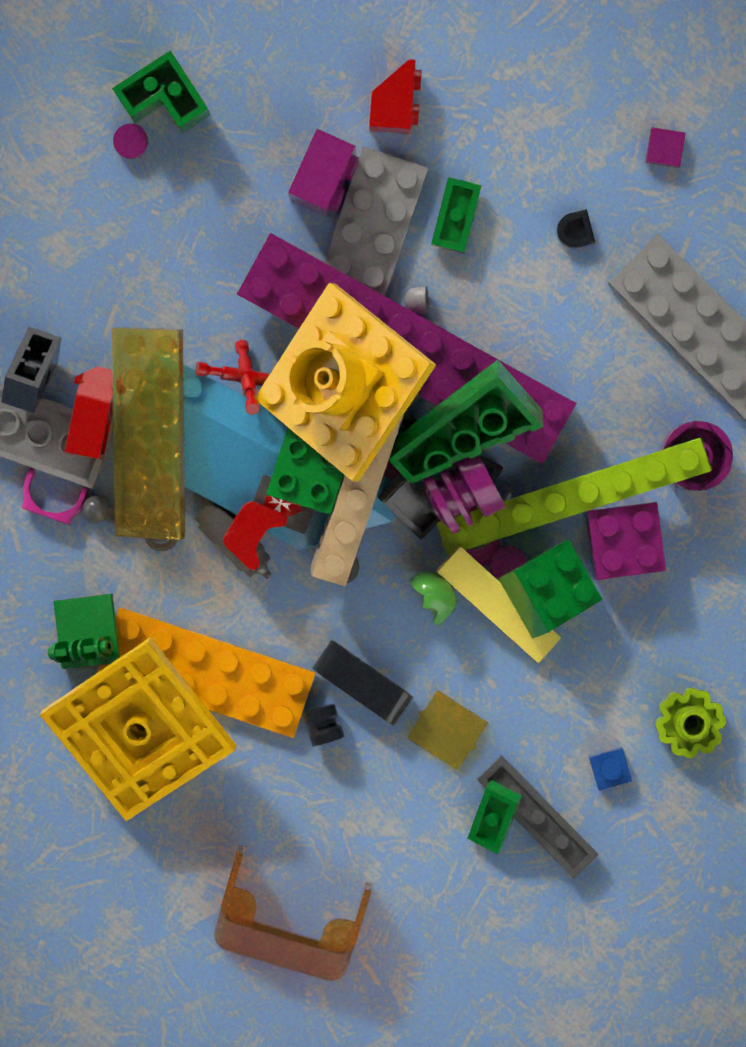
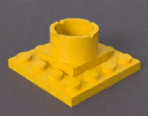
M329 283L255 396V399L351 481L359 482L436 364L337 284Z
M151 637L44 708L40 714V717L125 821H128L234 752L237 746Z

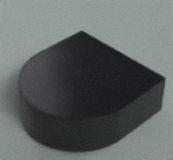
M587 209L569 213L559 221L556 233L558 240L564 246L580 248L595 244Z

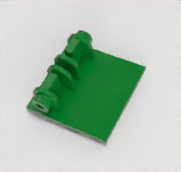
M287 428L266 495L308 507L320 513L332 515L344 474L290 428Z
M113 594L53 601L58 642L48 649L50 660L61 663V669L111 664L120 658Z

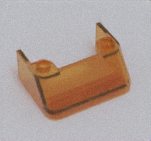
M240 845L235 856L214 931L215 941L219 947L229 952L324 980L333 981L341 978L347 971L371 895L372 884L368 882L364 884L354 921L344 918L331 920L324 927L321 940L253 920L257 909L255 897L248 890L235 886L246 846Z

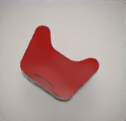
M248 501L242 506L224 534L223 544L244 565L251 570H255L260 565L256 552L258 543L268 529L285 526L287 524V516L254 501Z

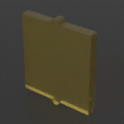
M437 690L425 710L419 711L420 718L407 738L458 770L469 752L476 749L475 743L488 722Z

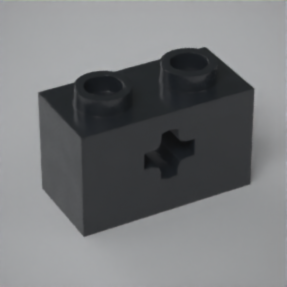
M30 326L28 327L5 376L2 403L35 413L57 366L61 337Z

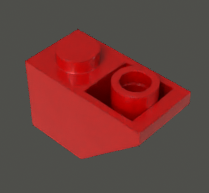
M407 60L372 91L369 131L411 134V125H418L420 104H413L414 90L421 91L422 70L415 69L416 60Z

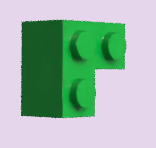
M171 50L112 88L134 124L164 105L183 134L211 115L208 107Z

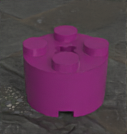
M704 421L687 422L674 428L665 437L660 450L702 437L712 468L710 472L673 483L675 486L687 491H702L717 486L728 476L732 466L733 449L729 437L718 426Z

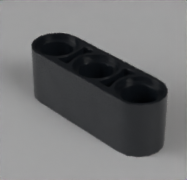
M333 640L330 641L312 667L319 675L392 725H395L414 698L403 688Z

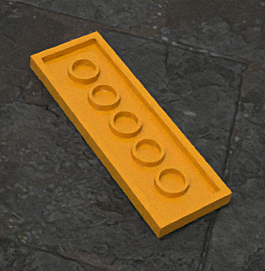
M119 607L116 615L120 657L151 637L208 710L294 738L316 672ZM110 664L100 665L98 672Z

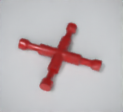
M239 340L235 343V350L239 355L238 368L228 366L219 368L210 366L205 362H197L195 375L219 376L221 380L241 383L243 396L247 399L245 402L246 412L250 415L259 412V402L255 399L257 394L256 385L263 386L270 373L253 371L252 361L248 356L249 344L246 340Z

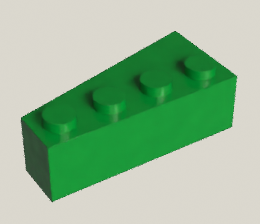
M496 360L399 434L395 439L389 461L410 484H413L452 467L454 462L468 456L471 459L482 454L484 449L498 443L503 445L515 439V436L528 430L533 432L542 428L543 410L500 361Z

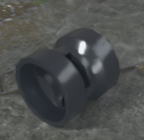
M335 703L302 713L305 724L309 725L311 729L309 737L312 747L345 737L342 726L338 725L336 721L338 713ZM330 724V726L318 729V727Z

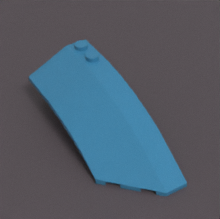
M156 350L139 380L113 449L237 515L246 502L254 500L263 474L272 477L288 427L260 404V410L257 414H248L245 409L247 399L243 395L207 376L195 375L194 369ZM384 476L382 477L365 529L392 523L396 517L377 498L392 482ZM315 511L307 532L304 534L286 527H274L266 532L299 551L309 549L319 543L328 514Z

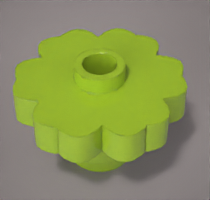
M688 687L683 692V695L677 692L669 693L666 699L659 704V710L663 716L655 721L658 739L663 743H670V750L673 754L691 759L697 755L698 751L705 754L711 753L715 746L721 743L722 735L718 730L726 725V718L723 714L722 705L717 702H711V696L707 691ZM693 716L696 720L695 726L690 729L685 728L684 721L687 717Z

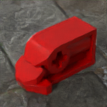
M96 366L75 376L74 383L79 384L75 398L65 452L104 460L117 392L126 394L127 387L111 369Z

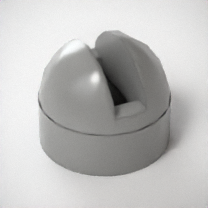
M419 286L408 290L404 297L405 307L416 314H429L430 300L428 287Z

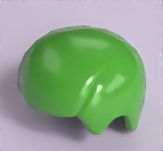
M421 571L411 578V586L424 596L423 608L431 611L434 616L432 621L440 626L456 608L457 598L453 586L441 575L431 571Z

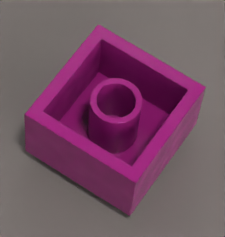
M316 129L288 191L290 201L327 218L331 210L338 212L345 196V189L342 188L345 179L352 180L359 165V157L356 156L355 145Z
M657 502L585 511L594 580L666 571Z

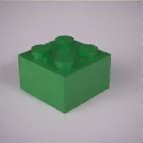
M569 539L547 549L498 578L532 639L549 633L603 600Z

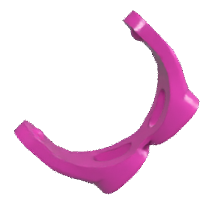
M30 467L23 486L24 502L21 508L70 525L72 519L82 509L89 488L83 487L80 491L78 502L69 510L59 513L44 511L35 504L30 493V485L35 477L36 470Z

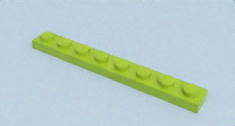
M702 437L505 500L503 502L506 507L488 517H485L479 509L471 511L473 525L471 526L467 525L463 515L456 516L455 519L461 531L452 534L451 530L442 521L438 522L437 526L448 556L458 546L467 550L710 472L712 468Z

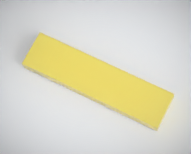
M458 546L436 570L437 573L538 664L561 639L553 630L532 639L502 584L461 546Z

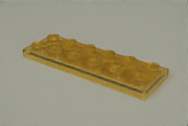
M112 328L115 536L182 540L185 538L183 329Z

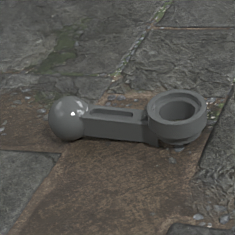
M92 496L83 504L82 512L89 522L101 523L108 521L141 533L145 537L148 546L153 550H170L178 541V527L174 521L167 517L144 520L111 508L107 500L100 496ZM158 524L169 526L172 533L170 540L163 544L156 543L151 537V531L154 526Z

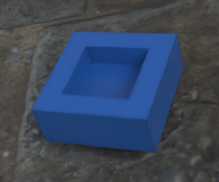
M622 747L588 756L599 791L632 781Z

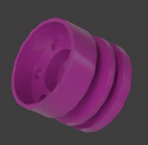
M479 455L471 459L468 456L454 462L456 469L451 472L448 469L440 471L442 477L436 480L433 475L423 479L427 498L439 520L451 530L452 534L461 531L454 516L461 513L467 525L471 526L473 525V518L470 508L476 506L485 517H488L506 507Z

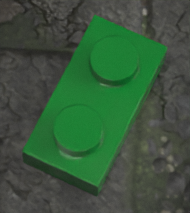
M448 177L431 246L465 253L482 185Z
M491 780L486 786L467 839L498 855L504 846L522 796Z

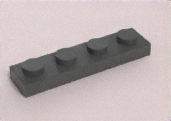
M502 755L477 778L485 789L492 780L522 796L514 818L574 879L599 855Z

